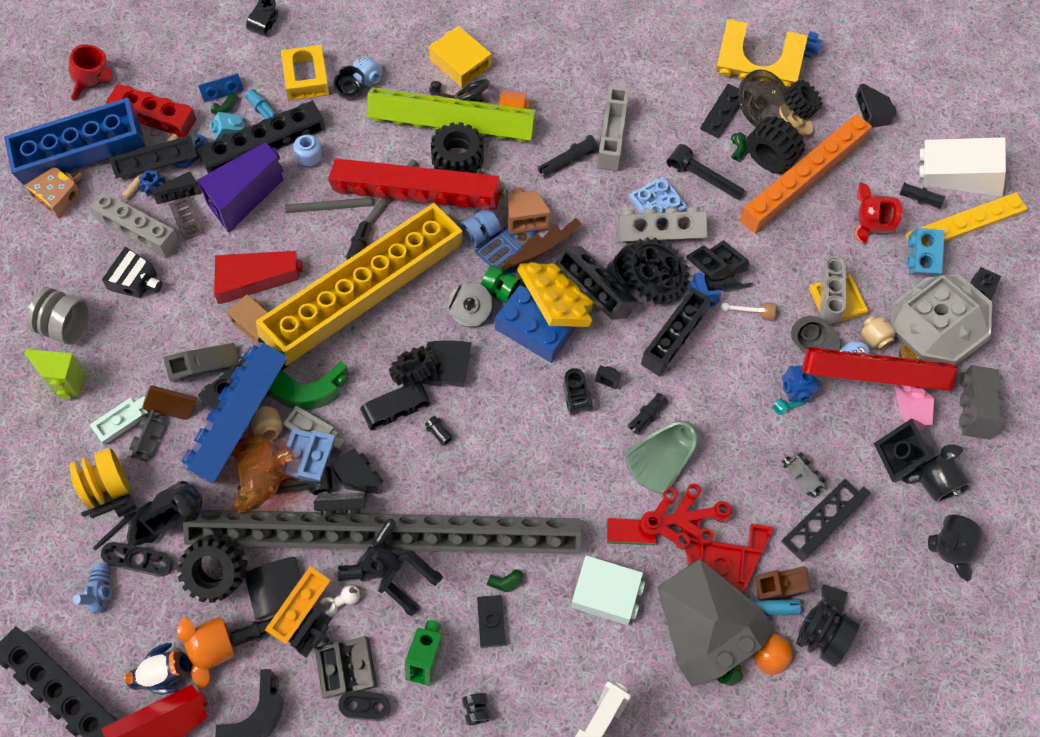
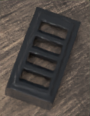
M190 171L151 190L157 204L201 194L198 183Z

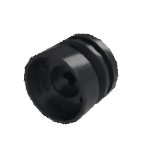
M821 599L808 612L801 624L796 644L803 647L807 640L810 639L807 651L812 653L820 645L822 649L819 658L836 667L852 644L861 622L847 613H844L836 621L834 617L837 607L832 606L825 614L824 611L828 602Z

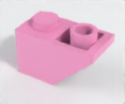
M894 384L902 419L906 422L913 418L924 425H932L934 398L921 387Z

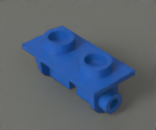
M238 73L198 85L204 103L228 96L230 93L244 91Z

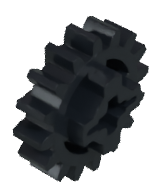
M420 346L419 349L414 347L410 352L405 351L396 357L398 360L391 363L393 367L389 368V374L398 386L403 384L406 387L409 383L414 385L417 380L423 381L427 376H430V371L436 370L435 365L439 363L434 350L429 346L426 348Z

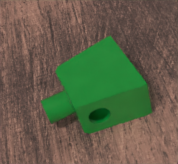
M428 620L424 629H416L405 660V680L430 687L442 647V634L439 633L441 624L437 621Z

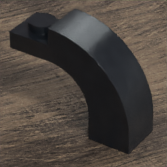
M260 669V694L255 711L242 722L216 725L215 737H268L273 732L281 717L284 699L281 695H274V692L279 690L278 676L274 677V672L271 669Z

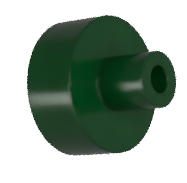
M740 664L720 678H717L718 682L727 686H734L738 681H741L743 673Z

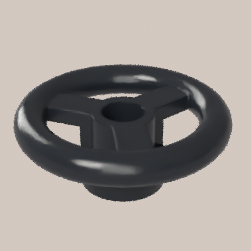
M482 79L473 82L459 90L453 98L463 101L483 102L485 98L482 92L490 86V81Z

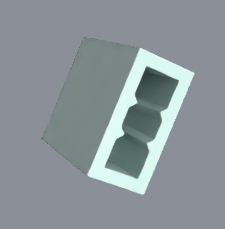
M585 556L571 608L628 625L630 618L635 620L639 605L635 604L637 595L642 596L645 585V582L641 581L643 573Z

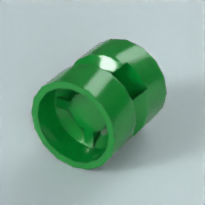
M491 265L481 281V285L487 288L491 295L496 294V298L504 303H507L521 283L519 277L511 273L505 275V271L495 265Z

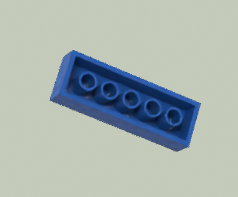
M129 98L4 136L11 173L23 185L51 168H57L61 172H65L73 167L78 168L146 146L138 111Z
M264 342L248 347L243 355L245 362L240 367H236L231 375L233 382L228 388L225 387L218 397L221 400L218 407H213L206 417V420L209 421L205 428L199 429L193 439L196 444L193 449H188L181 459V462L184 463L181 467L182 469L206 482H215L287 359V356Z

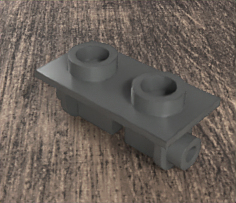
M151 410L149 416H143L138 427L142 429L139 437L134 436L129 447L133 451L130 458H133L135 454L139 455L140 460L146 462L149 458H152L158 442L151 440L150 436L157 439L160 438L166 426L165 417L157 415L156 418L153 417L154 410Z

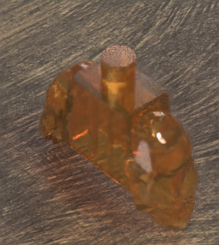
M258 435L239 439L230 454L237 457L241 488L237 492L233 510L237 514H244L257 510L268 499H272L278 490L280 482L286 478L285 463L295 459L294 453L289 446L280 449L268 438Z

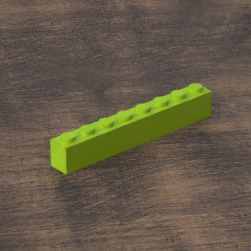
M372 87L368 92L367 117L373 118L374 121L390 120L395 124L411 123L415 127L432 126L436 130H442V126L445 124L449 126L453 122L455 124L462 122L465 126L469 124L472 126V129L476 128L482 136L487 134L495 135L499 139L510 137L520 142L531 140L533 136L536 110Z

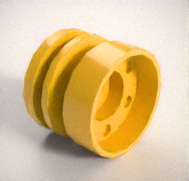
M111 447L94 453L95 465H92L87 457L81 458L82 467L78 461L69 463L74 489L88 510L96 507L95 498L100 505L106 503L104 493L108 491L113 499L130 493L123 468Z

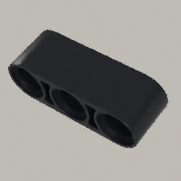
M416 381L414 385L410 383L406 387L403 386L364 403L360 407V411L368 428L376 430L375 427L385 426L397 421L396 418L403 415L406 417L418 412V409L425 406L427 408L431 401L422 383Z

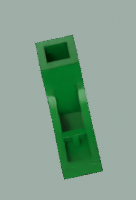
M340 361L323 378L312 383L297 382L280 370L267 394L279 404L294 409L295 406L303 410L321 408L340 396L337 386L342 387L347 382L349 376L348 368Z

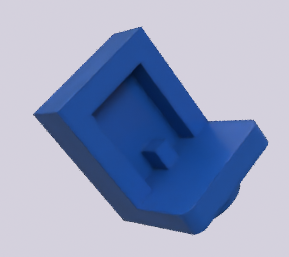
M703 272L694 273L692 282L689 283V290L693 287L711 298L709 307L715 306L720 301L721 290L708 291Z

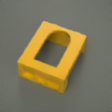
M322 45L281 50L285 86L289 101L329 95ZM314 61L316 78L295 81L293 63Z

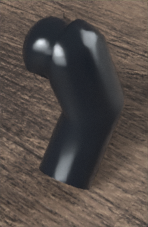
M432 81L430 83L429 92L432 96L454 97V95L443 92L442 84L439 81Z

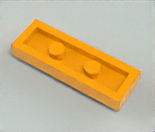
M309 566L264 631L286 645L326 588L330 579Z

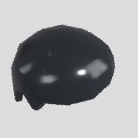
M351 65L341 67L338 74L334 77L335 92L341 98L347 100L358 98L365 88L364 75L359 68ZM358 73L362 78V83H360L353 76V74Z

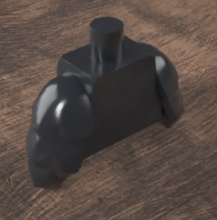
M179 481L157 494L153 501L140 507L137 514L128 522L129 529L126 536L128 544L138 546L144 543H153L161 533L190 519L195 521L199 517L203 503L198 489L186 481Z

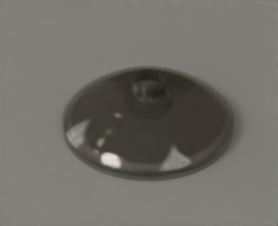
M762 69L754 70L744 76L739 85L738 101L746 119L755 127L766 117L770 116L772 118V116L782 118L779 107L786 102L784 100V92L787 89L783 82L772 72Z

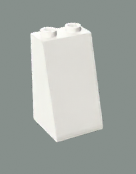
M1005 137L925 140V148H920V161H924V165L920 166L919 177L924 178V186L1003 197L1006 174Z

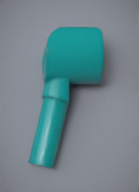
M780 398L772 408L778 415H783L789 409L805 405V402L795 401L786 404Z

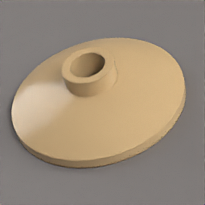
M783 103L779 107L781 117L786 122H790L794 128L796 127L799 134L810 135L813 132L811 120L801 119L799 115L795 116L794 111L789 110L790 106Z

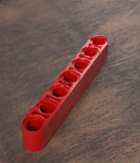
M807 347L802 371L817 376L952 391L958 367L942 362Z

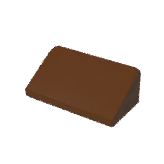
M150 385L145 394L142 408L188 420L197 398Z

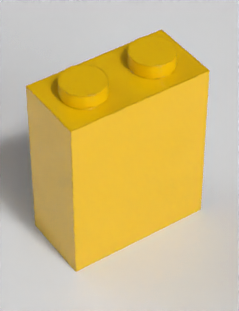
M460 26L448 31L445 36L438 41H434L429 46V59L460 87L465 86L491 67V53Z

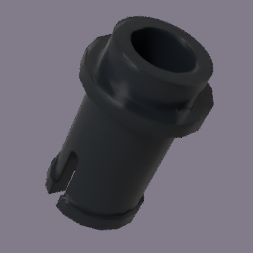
M433 416L426 421V430L435 436L441 446H444L453 439V435L441 423V418Z

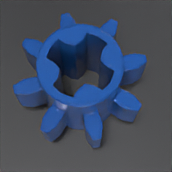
M809 32L803 56L811 58L812 53L818 54L822 44V40L818 39V33Z
M146 170L142 176L138 177L140 180V184H138L141 192L145 191L147 197L152 195V189L166 182L164 175L159 176L157 170Z

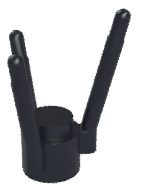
M129 494L81 512V516L90 514V518H95L112 510L116 512L119 518L124 516V519L110 530L93 547V550H97L131 520L134 516L133 513L138 511Z

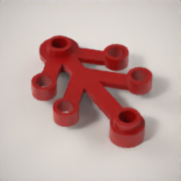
M692 483L687 487L686 495L674 514L663 516L668 506L673 504L678 497L677 490L669 487L665 489L662 496L663 499L655 511L646 512L642 516L640 526L646 534H661L681 550L688 547L690 537L686 533L677 534L667 526L676 525L697 538L702 545H709L714 538L713 532L710 529H700L691 522L713 518L721 523L726 522L732 515V507L725 501H719L711 508L687 512L692 502L701 494V487L698 484ZM695 489L697 494L693 495L689 490ZM672 493L674 495V498L670 499L666 496V494ZM719 507H724L727 513H721ZM654 519L657 525H650L649 520ZM702 534L709 535L710 540H704ZM684 538L686 544H680L678 539Z

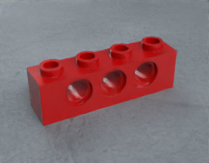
M118 83L106 101V104L129 98L138 111L140 124L175 134L179 137L187 136L197 120L193 108L187 104H179L168 98L154 96L150 92H142L131 86H124Z

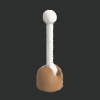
M767 302L762 304L760 308L733 306L723 303L721 309L723 311L759 312L763 319L774 321L776 303Z

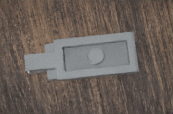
M298 406L294 407L282 423L283 427L291 432L292 429L310 433L313 430L335 435L336 439L332 449L341 454L346 448L345 442L337 438L339 433L335 431L334 427Z

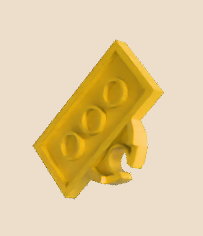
M534 262L519 264L517 271L549 326H590L592 318L588 313L591 312L594 302L571 279L566 278L563 271L556 264H537Z

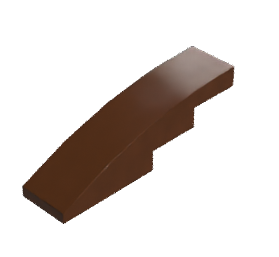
M575 218L562 230L556 225L543 238L536 233L501 268L505 271L519 266L520 263H527L543 255L566 239L581 223Z

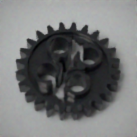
M646 237L644 240L640 238L636 243L633 242L624 253L625 256L622 258L624 264L621 268L626 270L623 277L630 279L626 284H633L632 292L638 290L640 292L639 298L645 295L647 302L653 299L655 305L660 301L665 305L668 302L673 303L687 290L686 285L689 283V280L686 278L690 273L684 271L688 265L681 263L684 257L678 258L677 254L679 251L673 252L671 244L666 247L664 240L658 243L656 237L652 241H650L649 237ZM645 258L648 259L645 264L641 263ZM666 278H671L666 284L663 283Z

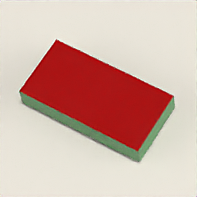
M607 518V544L655 546L656 535L646 534L641 529L640 519ZM649 520V524L655 526L656 521Z

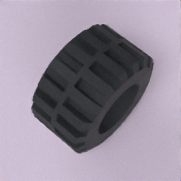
M769 116L763 119L749 134L746 141L747 150L751 154V158L771 173H786L805 151L803 137L798 133L797 128H794L790 122H786L785 119L778 118L777 116H772V118Z
M453 122L449 126L443 125L442 130L437 129L435 131V135L431 138V159L434 169L477 173L476 169L480 171L484 162V142L482 135L479 134L476 128L472 129L471 125L467 124L465 126L462 122H459V124ZM452 148H463L467 150L466 152L461 154H453L448 152Z
M210 534L200 538L184 551L185 553L179 559L182 563L177 566V572L182 573L178 576L179 582H184L185 585L182 588L184 591L188 589L191 592L190 597L194 599L198 596L200 602H205L209 599V603H215L218 599L221 601L228 595L230 596L241 585L247 573V570L244 568L248 565L247 559L243 560L242 557L245 555L244 550L239 551L237 547L240 544L237 541L233 544L230 542L232 538L229 536L222 539V534H216L213 537ZM204 556L214 557L221 562L224 568L223 579H212L205 574L202 568V558Z

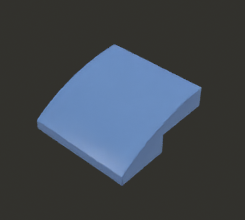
M292 429L277 473L284 477L321 482L336 436L313 430L310 433Z

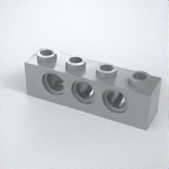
M104 191L90 205V209L97 221L164 258H167L179 243L174 229Z
M687 207V212H678V208H665V213H657V209H644V214H635V210H622V215H617L618 241H638L640 238L644 240L646 237H649L650 240H653L654 237L657 240L707 238L706 211H700V207ZM681 217H685L688 221L684 229L678 226V221ZM660 218L666 220V227L663 230H659L656 225ZM638 219H643L645 222V227L641 231H637L635 228V222Z

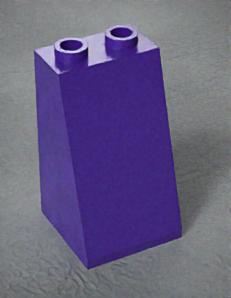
M266 142L198 179L206 204L227 232L232 231L283 181V168L278 161L280 156L276 149H271Z

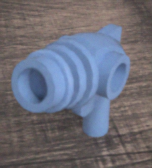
M104 563L94 564L83 595L76 594L73 597L75 605H88L89 610L94 614L105 612L106 602L112 595L109 586V565Z

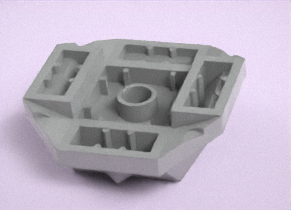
M960 274L925 278L892 303L890 324L896 331L895 336L921 360L945 362L956 366L991 338L992 301Z

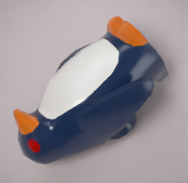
M165 643L153 648L146 655L144 661L136 669L129 671L123 676V679L132 690L146 689L159 695L171 694L176 692L177 688L167 687L187 676L191 671L192 663L183 651L166 652L172 647V643Z

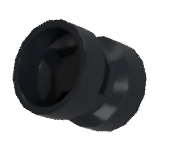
M476 693L462 698L463 707L467 711L465 715L466 725L470 726L491 721L490 711L486 707L488 703L487 693Z

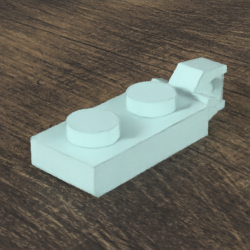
M145 396L140 399L138 397L134 399L129 398L91 423V428L104 445L139 423L144 415H149L148 410L142 408Z

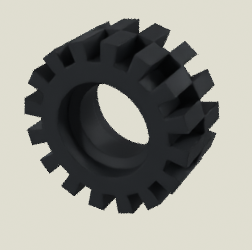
M799 79L784 92V100H786V105L790 106L789 110L794 111L795 116L799 115V118L807 120L822 108L823 102H821L822 98L818 96L819 92L814 90L815 87L810 86L809 82L805 83V80L800 81Z

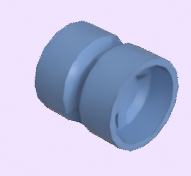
M490 209L480 210L475 213V218L469 217L460 223V229L463 231L464 237L473 247L486 241V236L491 238L501 231L500 223Z

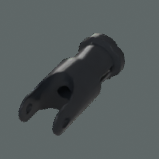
M747 268V269H745V270H743V271H741V272H739V273L747 272V271H749L750 269ZM735 274L716 280H711L704 275L708 291L723 290L724 292L753 285V283H738L735 279Z

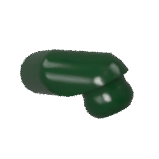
M230 93L221 106L218 103H214L210 111L215 115L218 112L228 113L233 109L239 98L235 93Z
M738 132L731 136L732 143L737 146L731 158L740 162L748 151V147L746 146V136Z
M515 569L504 578L490 574L487 586L503 592H511L522 584L523 572Z

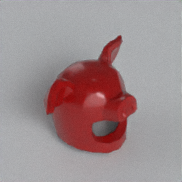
M88 44L79 45L70 54L68 72L70 78L75 83L71 94L73 101L78 99L85 87H94L99 83L108 84L111 80L112 70L106 67V54L96 46Z
M859 182L857 198L861 201L858 209L859 225L854 230V236L857 241L866 244L869 232H895L902 220L903 209L898 198L881 195L871 196L869 186ZM893 207V218L891 221V211Z

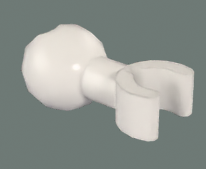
M348 585L342 589L341 595L334 599L330 597L323 598L320 601L322 605L332 604L331 608L325 611V614L331 617L336 614L338 607L344 604H356L360 598V591L357 587Z

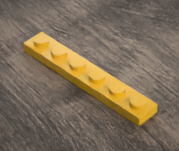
M1017 192L920 228L945 230L944 242L1025 213L1028 208ZM912 231L906 233L905 236L907 239ZM922 237V238H921L922 244H923L924 246H927V247H928V245H929L928 239L925 238V237Z

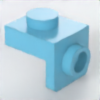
M218 112L210 124V131L213 133L214 140L220 139L223 134L230 135L245 128L242 115Z

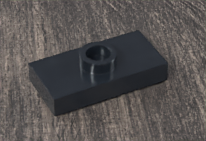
M502 595L477 597L480 647L506 646Z

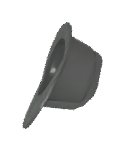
M816 316L799 318L792 326L791 338L795 345L804 353L807 347L839 350L840 348L837 334L822 319Z

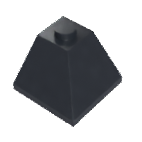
M913 418L874 443L894 483L933 459L936 445L926 425Z

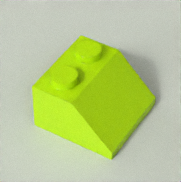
M25 349L24 354L58 398L69 400L71 397L79 398L85 371L72 353Z

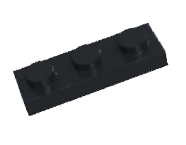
M727 84L702 123L700 130L719 138L744 98L746 91Z

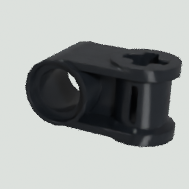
M275 0L258 1L254 10L247 18V30L267 37L266 33L272 29L273 24L278 18Z
M577 368L569 369L565 373L563 381L569 415H573L577 411H593L592 398L588 391L584 373ZM575 379L579 384L573 385L569 383V380Z

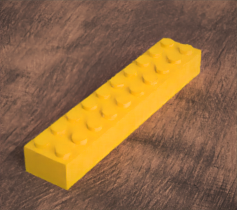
M432 203L256 320L258 336L265 344L287 356L284 364L288 366L459 248L463 231L435 203Z

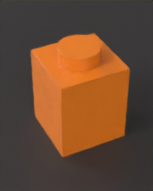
M502 90L499 105L529 109L530 100H526L527 93Z

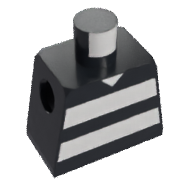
M127 247L123 248L102 278L107 290L140 299L146 290L158 293L162 287V281L155 278L157 272L154 266Z

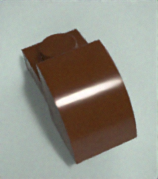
M805 566L781 572L774 570L754 575L758 600H791L793 596L812 592L808 568Z

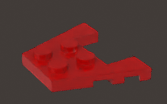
M700 520L691 522L700 528ZM751 523L748 547L712 541L709 545H702L697 538L680 528L681 533H686L690 537V543L685 549L688 565L697 559L702 560L743 594L773 531V527Z

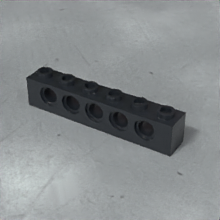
M312 100L198 147L199 158L207 174L265 142L271 149L279 150L293 144L302 135H314L326 130L324 118Z
M15 626L0 641V665L6 670L9 667L16 672L13 678L22 686L28 684L33 689L30 694L38 702L42 703L45 700L50 705L47 709L48 712L57 720L63 718L68 723L65 728L73 736L104 737L101 728L117 721L23 630ZM24 654H28L27 660L23 664H19L20 658ZM45 670L43 679L36 681L38 673ZM63 687L62 694L54 698L55 690ZM80 703L81 708L79 712L71 715L72 707ZM98 720V728L94 732L89 733L90 724Z

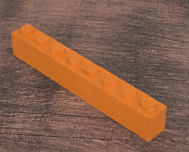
M855 114L743 208L739 221L754 234L757 233L867 139L872 126L858 114Z

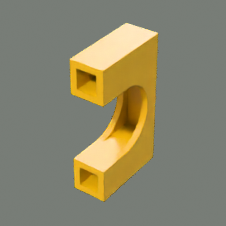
M728 19L715 70L719 72V75L724 77L735 75L739 76V79L743 81L759 80V83L762 85L778 84L782 89H788L798 80L807 35L787 32L780 59L770 66H757L749 62L743 52V41L748 23Z

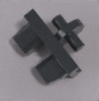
M317 606L314 609H310L302 621L304 624L301 629H296L290 638V646L306 658L312 648L316 649L320 642L327 645L330 639L325 634L330 628L328 624L332 619Z

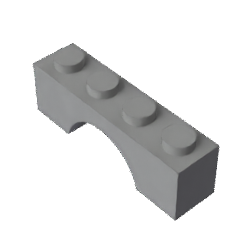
M609 85L597 168L618 171L630 88Z

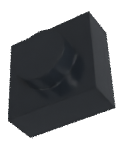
M600 365L596 373L595 382L617 389L621 373L612 367Z

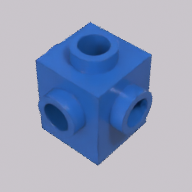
M790 366L782 377L783 390L787 394L789 402H808L819 389V383L815 375L804 373L802 366Z

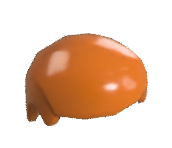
M771 633L763 647L754 653L755 664L762 672L769 675L781 674L788 668L792 659L790 643L784 636L776 633Z

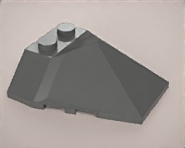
M700 559L695 560L657 587L664 615L668 622L677 665L692 687L720 678L760 650L774 630L759 606Z

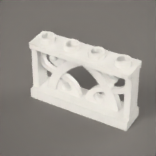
M607 681L596 705L599 707L585 732L579 729L575 737H603L613 718L619 719L629 702L631 695L627 693L628 689L618 682L612 684Z

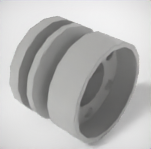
M45 287L31 301L27 313V326L34 333L51 337L53 340L70 345L78 340L87 325L90 312L89 304L86 300L66 295L64 292L50 287Z

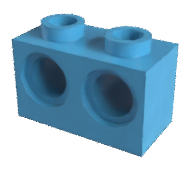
M917 228L911 232L908 237L910 255L907 257L906 262L909 274L938 276L942 274L945 230ZM922 237H925V238L928 239V241H929L928 247H927V246H924V245L922 244V242H921V238H922ZM921 258L927 261V268H923L920 265Z

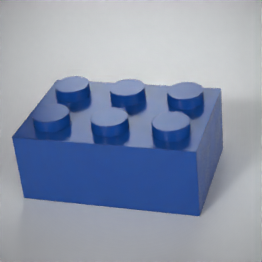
M519 285L495 317V330L552 363L576 329V327L549 326L530 291Z

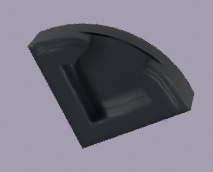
M823 584L821 587L822 599L828 602L827 607L829 609L832 606L837 607L835 615L841 617L847 592Z

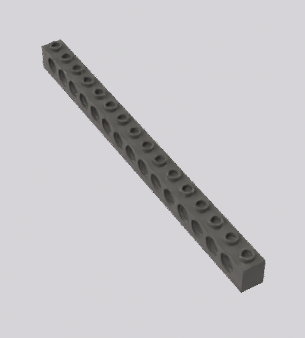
M201 509L199 517L195 521L190 519L183 522L184 545H192L206 535L211 534L213 537L216 534H222V539L229 536L232 538L231 543L234 544L237 541L240 546L368 549L370 546L373 547L372 542L385 522L392 518L395 520L396 525L385 543L393 546V550L580 554L581 524L580 518L373 513L321 515V512Z

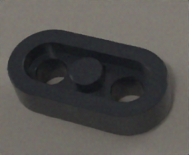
M348 691L340 697L338 703L341 714L348 719L382 721L388 717L391 711L389 699L381 693ZM351 701L357 703V707L354 710L348 709V703ZM375 704H382V711L378 713L373 711Z

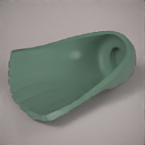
M679 420L672 422L629 449L625 453L627 467L634 479L652 492L663 494L665 489L672 486L684 465L698 448L700 435L697 428L688 421Z

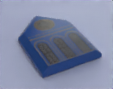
M506 226L477 248L475 253L489 266L495 265L501 268L537 233V230L509 234L508 226ZM518 266L505 270V275L515 272Z

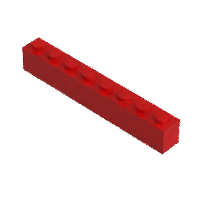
M335 158L328 177L333 191L340 194L351 193L359 196L386 197L401 201L412 200L420 203L429 202L439 205H455L462 208L473 207L482 210H497L502 192L500 177L496 175Z

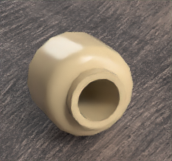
M872 316L863 322L864 327L861 330V335L871 348L883 350L895 341L896 331L885 317L876 318Z
M270 406L257 408L249 422L253 435L263 441L276 439L283 430L279 412Z

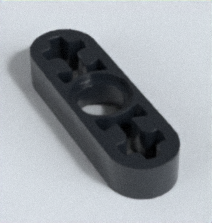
M109 542L101 550L102 560L113 567L158 577L166 576L173 567L170 557L158 551L118 542ZM116 549L119 554L125 555L123 560L122 557L113 556L111 560L108 553ZM135 554H142L144 556L143 562L137 566L131 565V558ZM149 556H151L150 559L153 562L157 563L163 559L166 566L160 567L158 570L154 564H149Z

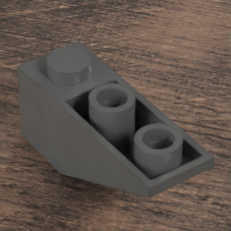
M235 343L190 350L163 357L168 378L171 382L230 368L237 364L239 360Z

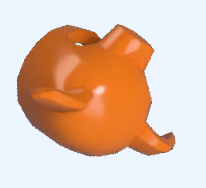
M188 617L182 618L177 627V636L181 641H184L186 654L192 663L190 671L192 679L197 684L198 689H203L209 683V669L234 657L229 640V631L221 617L213 618L195 627Z

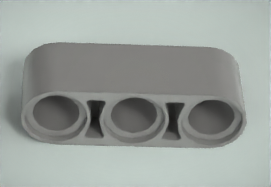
M839 257L829 258L820 275V315L826 323L834 324L840 320L846 308V265Z

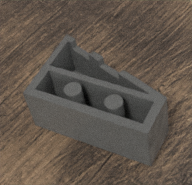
M971 365L966 372L962 373L960 378V385L964 386V390L959 401L960 406L963 407V413L959 418V427H962V435L990 440L1007 423L1006 417H1002L1000 408H1004V401L998 398V392L1001 393L1002 391L999 369Z

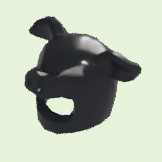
M954 444L943 446L941 454L902 478L903 482L914 484L920 481L935 502L962 494L971 485L969 477L955 460L963 452V447Z
M947 515L943 521L944 527L941 532L928 537V549L932 552H937L945 562L953 564L959 577L968 582L972 578L970 563L975 560L984 542V533L976 522L967 517Z

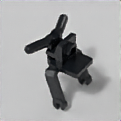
M389 518L372 542L373 547L370 546L358 559L357 564L361 562V566L382 577L378 592L382 594L385 591L404 608L408 615L413 616L419 610L418 604L392 583L398 570L407 561L435 586L440 583L443 576L440 572L431 568L414 551L406 550L401 555H396L392 552L393 546L387 545L385 541L395 527L396 522L394 519Z

